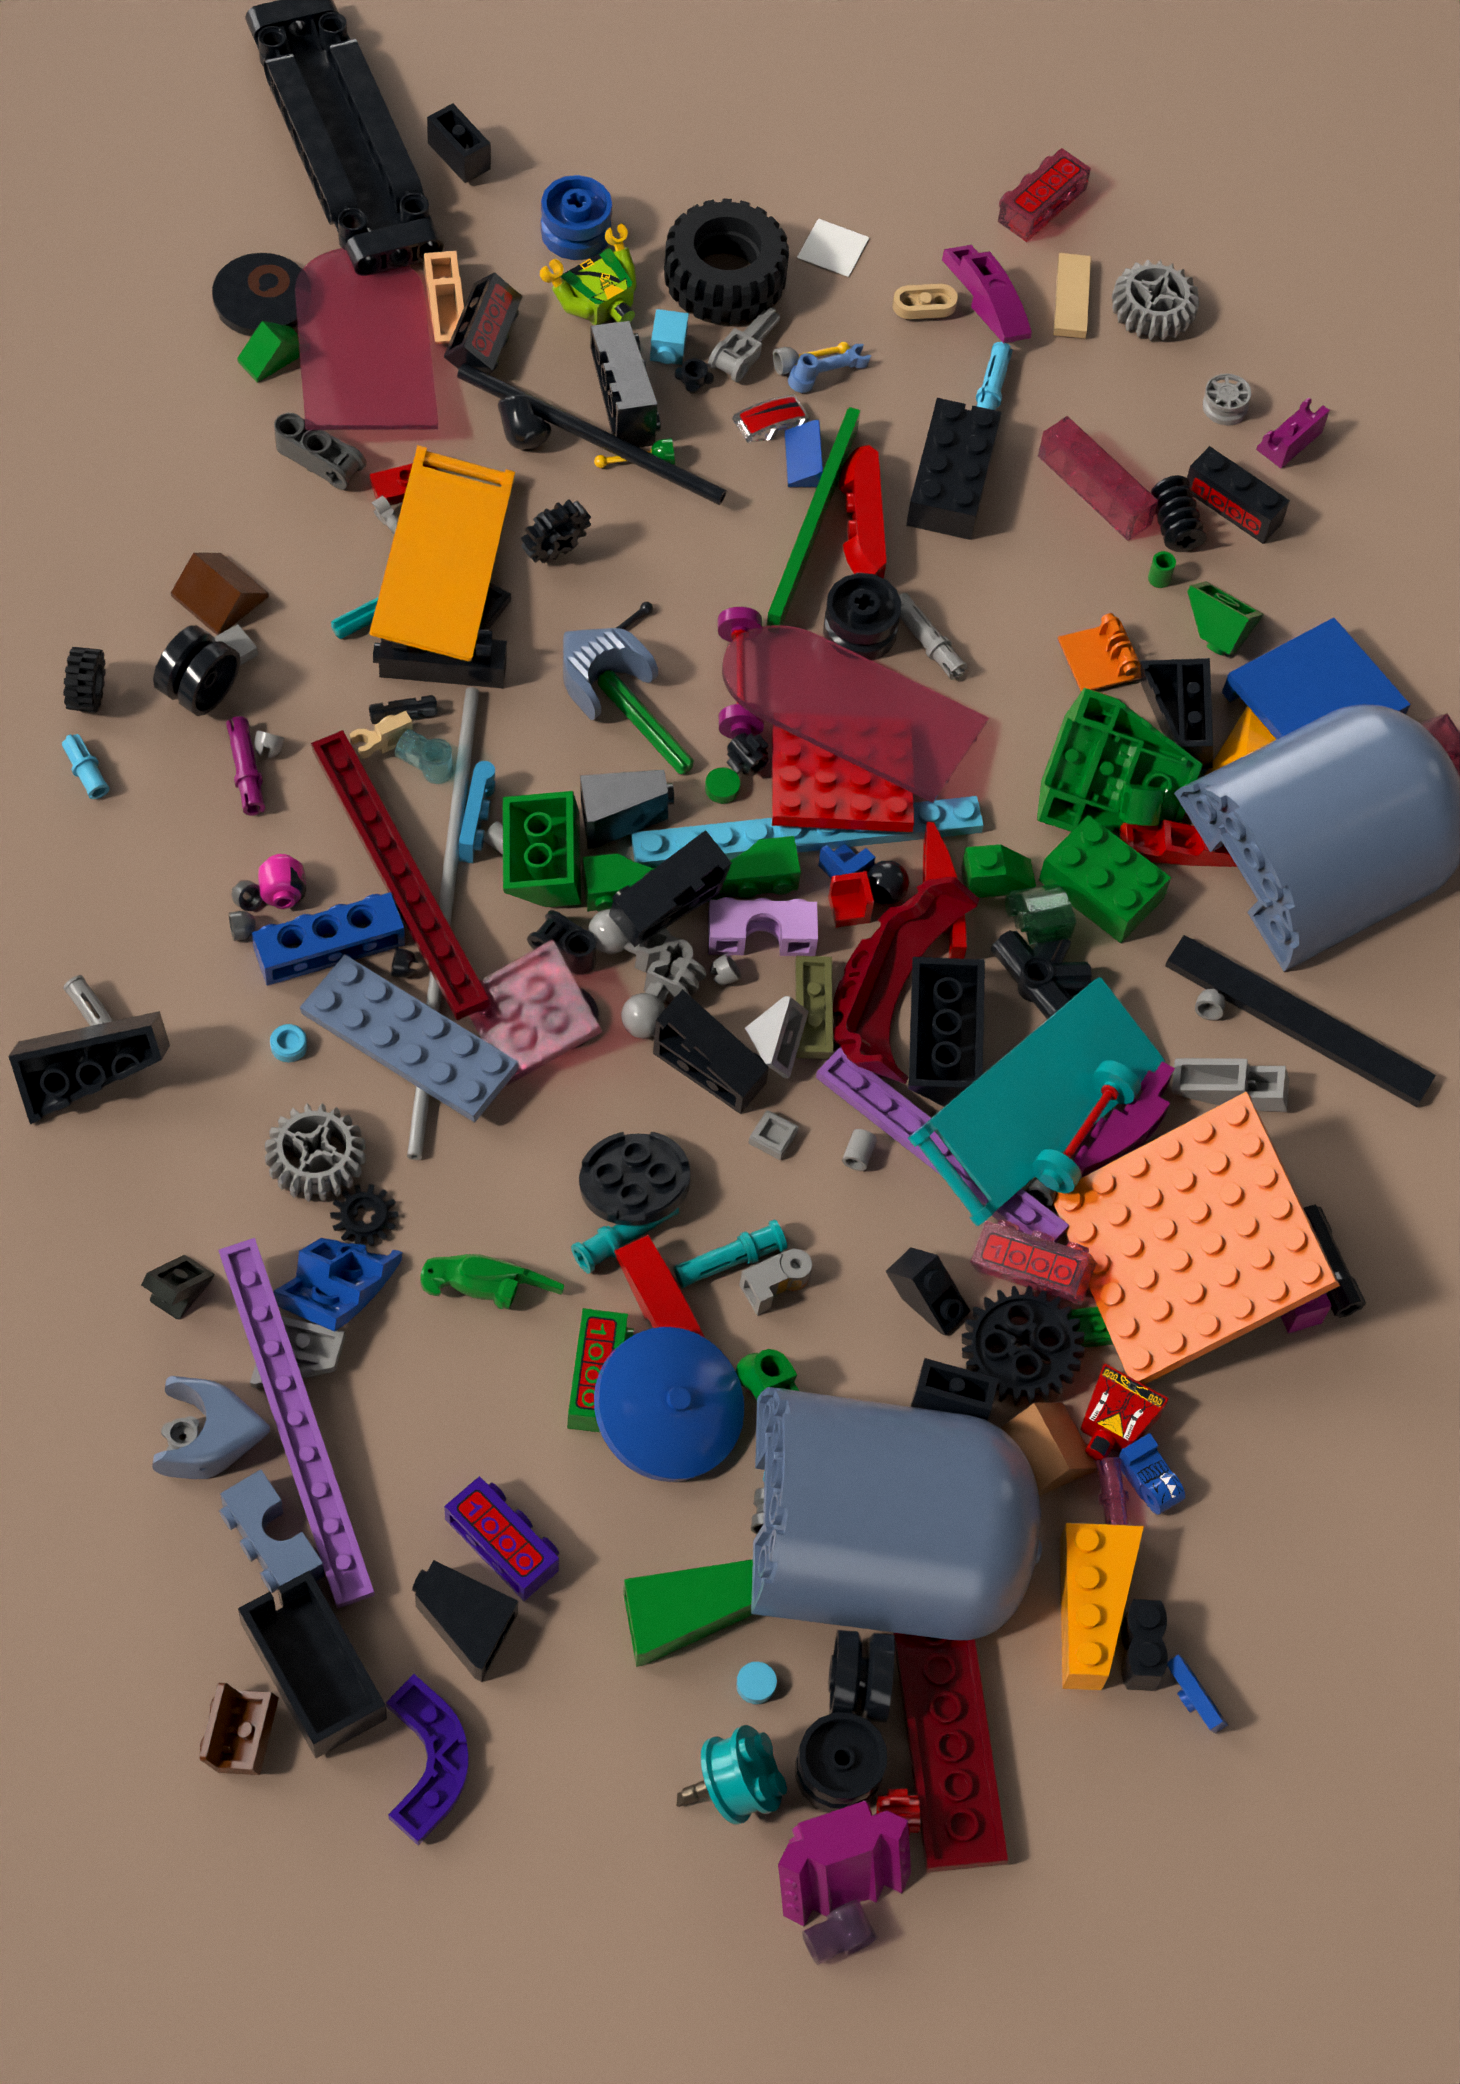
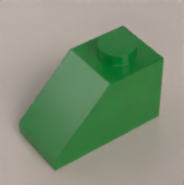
M1001 844L965 848L961 866L963 883L978 898L1036 893L1037 888L1031 859Z

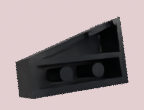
M1210 658L1140 661L1141 685L1162 733L1202 763L1201 768H1213Z
M705 830L659 866L650 870L631 887L627 885L620 889L613 896L614 901L609 916L635 948L717 896L721 891L732 862Z

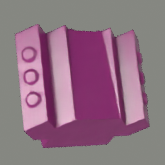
M865 1800L799 1822L792 1829L794 1837L789 1840L778 1863L783 1916L805 1927L812 1910L831 1918L834 1911L861 1901L871 1900L877 1903L884 1885L902 1894L911 1875L908 1820L889 1811L873 1815L869 1803Z

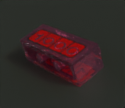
M1063 148L1059 149L1053 156H1047L1039 168L1032 174H1026L1013 191L1009 190L1001 197L997 222L1025 242H1028L1087 189L1091 168Z
M998 1220L997 1224L985 1221L970 1261L977 1272L1023 1287L1032 1286L1033 1290L1039 1292L1045 1290L1048 1295L1059 1296L1061 1299L1082 1305L1097 1264L1092 1255L1088 1253L1089 1249L1075 1242H1068L1067 1246L1055 1243L1052 1236L1040 1231H1033L1032 1235L1018 1231L1019 1226L1009 1221Z

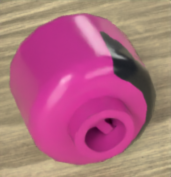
M276 854L269 857L259 867V892L262 900L267 904L279 909H288L305 897V870L302 863L287 854Z

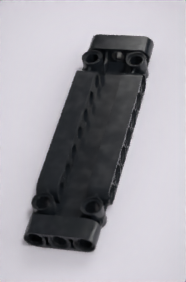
M276 0L250 8L246 13L245 20L259 50L260 63L264 67L268 85L330 225L335 224L338 231L339 245L342 249L346 250L355 273L361 276H369L421 263L424 261V253L443 252L444 244L429 214V202L424 196L419 176L360 46L355 38L350 39L347 33L346 19L343 15L339 14L334 1Z

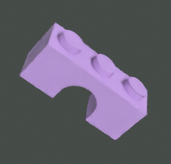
M729 897L710 900L708 911V955H724L726 953L729 955H744L747 936L756 931H766L777 938L780 956H815L818 943L817 902H807L804 899L771 901L767 898H758L752 901L735 900Z

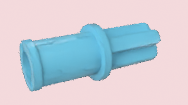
M70 734L66 736V739L62 742V747L73 765L71 768L73 775L80 778L90 799H99L105 796L110 788L98 769V759L95 756H91L80 735Z

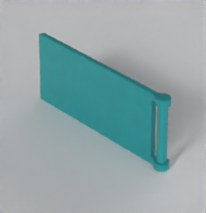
M1098 977L936 1115L908 1137V1140L914 1147L919 1146L971 1213L969 1218L977 1227L990 1218L998 1208L1035 1177L1032 1171V1163L1042 1150L1052 1149L1061 1153L1066 1150L1102 1096L1092 1082V1075L1100 1063L1103 1061L1121 1063L1133 1071L1141 1083L1149 1070L1155 1072L1161 1062H1165V1060L1104 980ZM1109 1101V1103L1102 1111L1096 1122H1098L1101 1117L1106 1115L1118 1103ZM934 1131L989 1200L986 1204L983 1205L930 1138Z

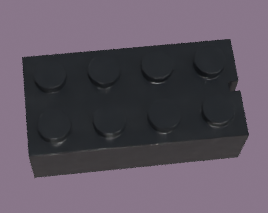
M937 398L910 500L906 526L971 540L1002 412L973 405L971 410H967L964 403Z
M309 1570L277 1587L282 1608L276 1610L274 1597L269 1591L239 1607L238 1612L243 1629L314 1757L318 1758L387 1720L386 1704Z

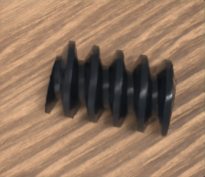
M1180 475L1164 478L1152 488L1150 493L1154 512L1160 525V531L1164 536V544L1168 549L1176 552L1193 550L1200 547L1207 540L1206 532L1203 531V522L1199 519L1200 512L1196 509L1197 504L1193 498V490L1189 487L1190 481Z

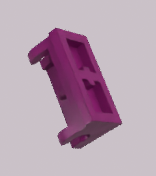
M1306 398L1301 403L1298 411L1275 431L1271 430L1263 436L1262 442L1257 445L1256 450L1279 468H1283L1323 432L1330 411L1328 408L1322 405L1316 413H1313L1310 409L1312 399Z

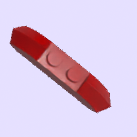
M870 445L857 447L850 454L840 474L839 490L846 495V513H852V520H848V541L843 544V550L848 565L854 574H875L884 579L887 559L879 452Z

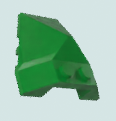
M1084 687L1064 716L1043 774L1037 821L1072 832L1089 815L1109 831L1120 830V826L1124 823L1119 818L1124 783L1165 788L1166 792L1160 823L1163 820L1181 823L1185 810L1174 793L1181 787L1197 780L1203 764L1119 699Z

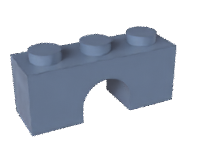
M261 1469L220 1493L223 1508L219 1510L223 1521L230 1530L235 1527L243 1537L239 1541L241 1548L250 1561L258 1560L264 1569L260 1572V1576L271 1593L276 1590L278 1591L277 1587L309 1570L315 1581L325 1576L323 1562L303 1532L284 1541L274 1540L266 1535L265 1529L268 1524L284 1513L281 1498Z

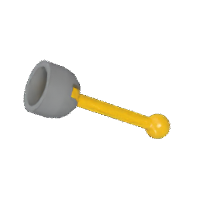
M841 342L836 347L807 353L815 357L835 353L843 354L850 349V345L847 342ZM791 347L774 349L773 363L776 372L779 375L790 373L791 369L797 365L802 354H798Z

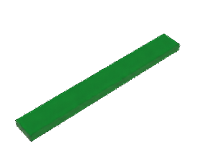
M849 407L846 411L770 606L766 626L768 634L779 636L837 486L842 468L857 434L861 411L859 409Z

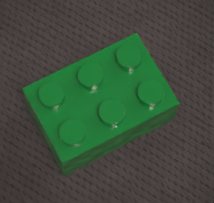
M1089 815L1044 859L1039 881L1119 943H1122L1164 900L1171 880L1169 875Z

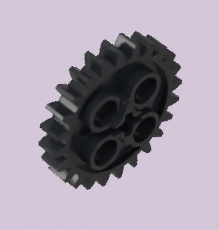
M1012 1286L1011 1296L1006 1297L1001 1290H997L996 1302L985 1297V1310L974 1307L973 1317L975 1320L966 1319L965 1329L968 1332L962 1333V1344L966 1345L962 1348V1358L969 1359L966 1362V1370L977 1371V1373L998 1378L996 1389L999 1391L1000 1402L1008 1394L1013 1395L1015 1406H1018L1021 1396L1027 1397L1030 1406L1035 1402V1395L1038 1394L1048 1402L1050 1389L1061 1395L1063 1393L1061 1381L1072 1384L1074 1382V1375L1071 1371L1080 1372L1081 1361L1077 1358L1084 1357L1085 1347L1080 1345L1084 1343V1333L1076 1332L1080 1328L1079 1318L1070 1319L1072 1316L1071 1306L1059 1309L1061 1297L1057 1296L1052 1301H1047V1290L1045 1289L1038 1297L1033 1296L1032 1286L1027 1287L1025 1295H1020L1016 1286ZM1019 1316L1026 1318L1028 1322L1024 1325H1015L1010 1320ZM998 1326H1000V1327L1003 1328L1005 1331H1002V1330H1000V1329H995V1328L998 1327ZM1051 1337L1059 1343L1049 1347L1043 1345L1040 1341ZM999 1344L1005 1350L1001 1353H992L987 1348L990 1345ZM1042 1360L1050 1361L1051 1363L1047 1365ZM1030 1365L1037 1371L1030 1375H1024L1018 1369L1021 1366Z

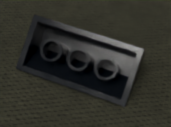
M913 957L908 1089L943 1107L983 1075L985 959Z

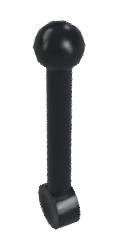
M643 602L637 612L616 628L625 630L641 616L651 614L653 605L650 602Z

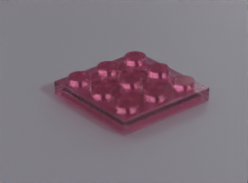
M553 939L481 979L480 983L489 997L490 1007L469 1015L482 1040L518 1061L519 1069L506 1084L507 1086L603 1032Z

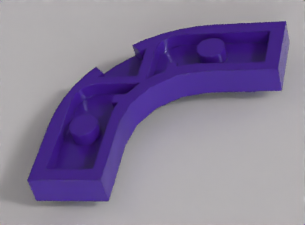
M413 1674L386 1702V1707L415 1732L424 1744L427 1754L426 1769L417 1785L388 1816L389 1820L419 1846L449 1814L459 1800L467 1779L469 1757L465 1732L457 1715L440 1696Z

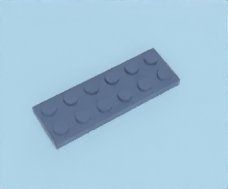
M344 955L300 1006L301 1013L474 1123L519 1069L518 1061L347 955Z

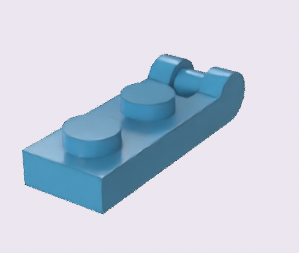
M488 761L478 762L473 771L459 838L460 862L473 863L475 851H482L485 830L480 829L482 820L488 821L491 800L486 798L495 792V767Z

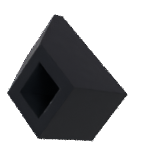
M910 1247L885 1271L902 1300L942 1335L946 1336L971 1312L937 1254Z

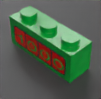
M582 1309L567 1429L600 1433L594 1409L595 1385L599 1372L608 1356L621 1343L634 1335V1328L627 1327L628 1314Z

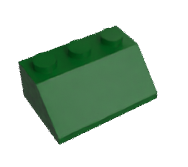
M573 791L503 797L504 893L543 907L581 904L580 812Z

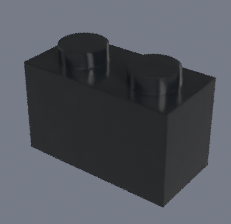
M454 103L427 117L428 144L464 183L491 170V143Z
M924 1358L910 1407L970 1415L988 1421L999 1379Z

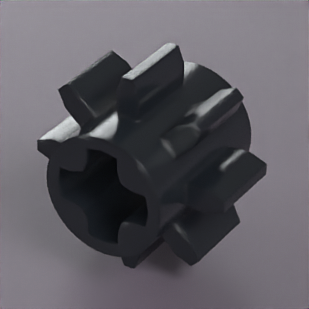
M741 733L728 744L727 751L729 753L727 755L730 759L726 763L737 774L742 772L744 775L748 773V775L753 776L767 765L769 761L767 755L769 753L766 749L769 745L760 734L754 737L752 733L749 735Z

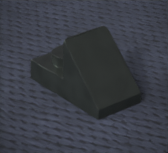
M184 1254L147 1272L141 1286L152 1292L150 1297L152 1304L179 1320L209 1285L215 1274Z

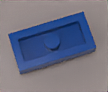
M1178 1654L1169 1660L1167 1667L1182 1688L1177 1694L1190 1713L1197 1710L1209 1730L1215 1734L1228 1726V1723L1185 1659Z

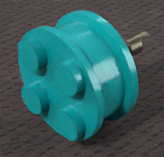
M743 1725L736 1728L732 1737L727 1739L718 1736L707 1739L701 1750V1768L704 1780L687 1786L677 1793L676 1806L681 1807L700 1798L710 1796L719 1813L734 1825L746 1822L753 1812L760 1811L761 1813L768 1814L776 1811L781 1804L782 1795L787 1793V1785L783 1775L778 1770L773 1756V1745L769 1736L765 1732L759 1733L749 1725Z

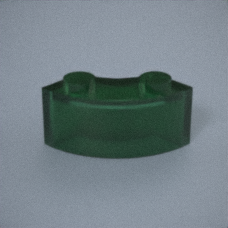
M1050 884L1011 891L1009 896H1005L1006 913L1008 917H1013L1016 929L1026 933L1029 945L1072 937L1077 922L1071 903L1060 885Z

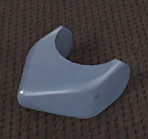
M624 629L566 631L563 635L564 685L571 699L590 720H594L601 715V704L591 685L605 671L612 670L614 673H627L646 683H650L658 677V666L652 654L633 634Z
M170 1376L166 1379L165 1393L174 1399L195 1405L206 1416V1421L199 1436L189 1445L155 1454L152 1467L157 1473L168 1477L186 1479H208L214 1477L231 1466L266 1437L270 1427L268 1423L226 1386L206 1379Z

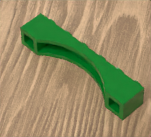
M794 836L759 839L747 851L730 860L732 864L721 891L710 900L737 896L740 898H751L757 894L767 893L783 895L798 890L801 871ZM618 853L583 857L582 879L587 912H599L610 909L614 901L613 896L620 889L627 885L631 887L654 868L633 862Z

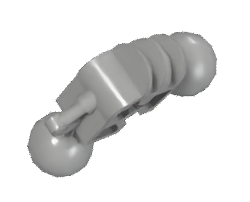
M610 909L599 911L592 918L588 927V931L594 935L596 940V949L608 954L622 952L624 949L636 954L635 968L647 973L644 986L645 993L633 995L623 1005L621 1011L623 1025L626 1031L634 1037L642 1039L654 1037L656 1019L665 1010L663 1003L665 1001L671 1003L682 989L688 995L695 994L699 989V982L706 977V971L701 964L692 959V946L686 940L672 936L667 927L634 948L609 916Z

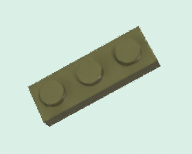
M796 956L795 1001L809 1011L796 1058L829 1059L833 1055L832 957Z

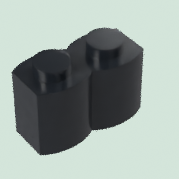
M1133 1599L1122 1621L1121 1639L1126 1653L1122 1660L1121 1675L1127 1690L1155 1691L1166 1671L1168 1654L1162 1637L1167 1627V1614L1161 1600Z

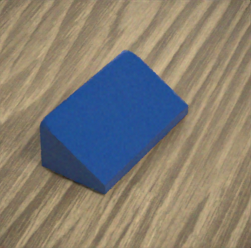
M813 420L785 430L788 487H817L823 473L819 420Z

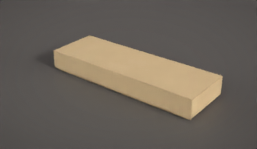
M1059 253L1053 332L1055 336L1086 338L1091 256Z

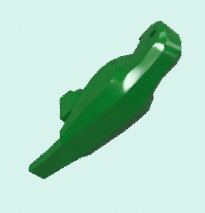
M481 1254L433 1257L427 1259L420 1274L421 1287L429 1295L440 1296V1289L450 1285L469 1297L493 1300L499 1309L510 1310L519 1284L532 1285L560 1295L564 1291V1284L529 1269Z

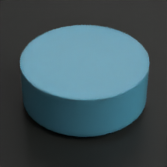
M292 1024L279 1026L272 1032L270 1037L271 1052L276 1059L282 1062L298 1061L307 1051L305 1032L300 1027Z
M750 1662L743 1666L738 1673L736 1681L737 1692L748 1703H765L775 1692L777 1678L773 1669L767 1664Z

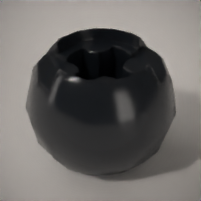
M892 860L880 861L867 871L874 901L880 904H894L907 894L910 884L909 876L904 867Z

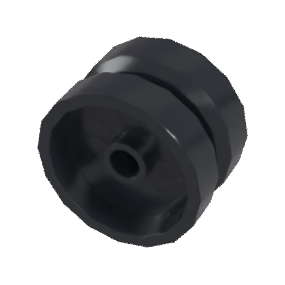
M867 573L847 575L834 583L827 596L823 635L827 645L837 655L857 662L876 660L888 653L896 641L901 615L902 601L897 590L886 579Z
M198 625L188 626L169 642L161 654L155 667L153 677L154 688L172 700L178 699L181 706L196 716L205 715L213 710L231 689L241 663L240 654L226 643L215 641L213 635Z
M837 1630L833 1655H831L829 1666V1714L834 1712L855 1714L858 1695H862L863 1717L869 1721L887 1723L894 1672V1635L872 1633L867 1642L865 1657H862V1639L859 1632Z
M834 1712L818 1718L806 1730L795 1761V1779L801 1794L814 1807L827 1813L865 1800L869 1803L876 1796L887 1767V1747L880 1731L869 1720L853 1713ZM842 1761L846 1765H839V1763Z

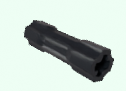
M1316 1204L1306 1206L1304 1211L1340 1285L1326 1293L1331 1303V1310L1334 1316H1339V1318L1350 1316L1365 1306V1299L1356 1280L1349 1273L1334 1241L1332 1229L1322 1208Z

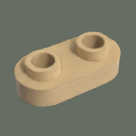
M947 284L907 285L895 291L892 307L894 312L904 319L947 317L954 313L958 295L955 289Z

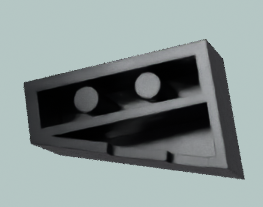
M683 989L656 1019L653 1054L739 1114L745 1110L766 1085L769 1066L764 1063L763 1059L747 1048Z

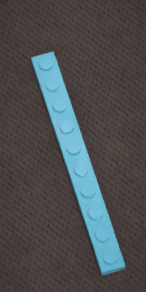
M977 796L914 802L913 832L772 826V818L634 832L631 834L634 861L651 868H656L705 830L728 859L732 860L747 851L759 839L794 836L797 853L818 851L826 845L831 849H836L843 844H846L848 847L920 840L924 838L927 822L935 823L941 837L982 833L984 825Z

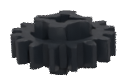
M569 499L563 506L558 502L555 504L554 509L549 510L546 508L544 512H540L533 519L535 522L533 526L526 527L525 531L528 534L521 537L523 542L521 547L535 563L539 560L545 563L549 557L554 561L560 553L566 555L568 551H572L579 544L578 538L586 536L587 533L584 529L591 526L589 522L591 516L577 500L572 503Z

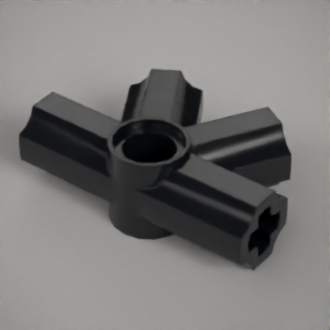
M1056 929L1043 930L1033 950L1017 930L1007 931L992 944V953L1018 983L1017 989L1020 996L1029 1002H1033L1046 1019H1049L1072 999L1070 995L1078 994L1091 983L1092 972L1088 961L1063 962L1071 946V941L1066 938L1063 932ZM1031 978H1037V979H1039V980H1041V981H1035V980H1032Z

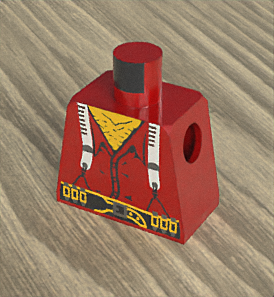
M1104 1364L1080 1428L1083 1433L1092 1437L1085 1452L1099 1462H1105L1112 1449L1121 1453L1123 1448L1145 1436L1161 1417L1169 1398L1113 1367Z

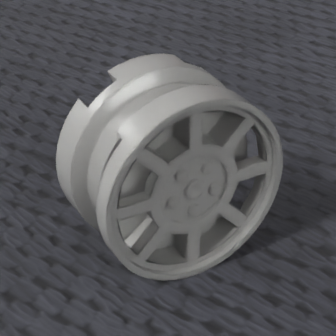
M1228 373L1219 374L1211 378L1206 385L1203 399V410L1206 416L1220 425L1230 426L1240 423L1243 417L1247 415L1251 398L1249 384L1242 377ZM1225 379L1224 383H1217V381ZM1229 380H1234L1238 383H1229Z

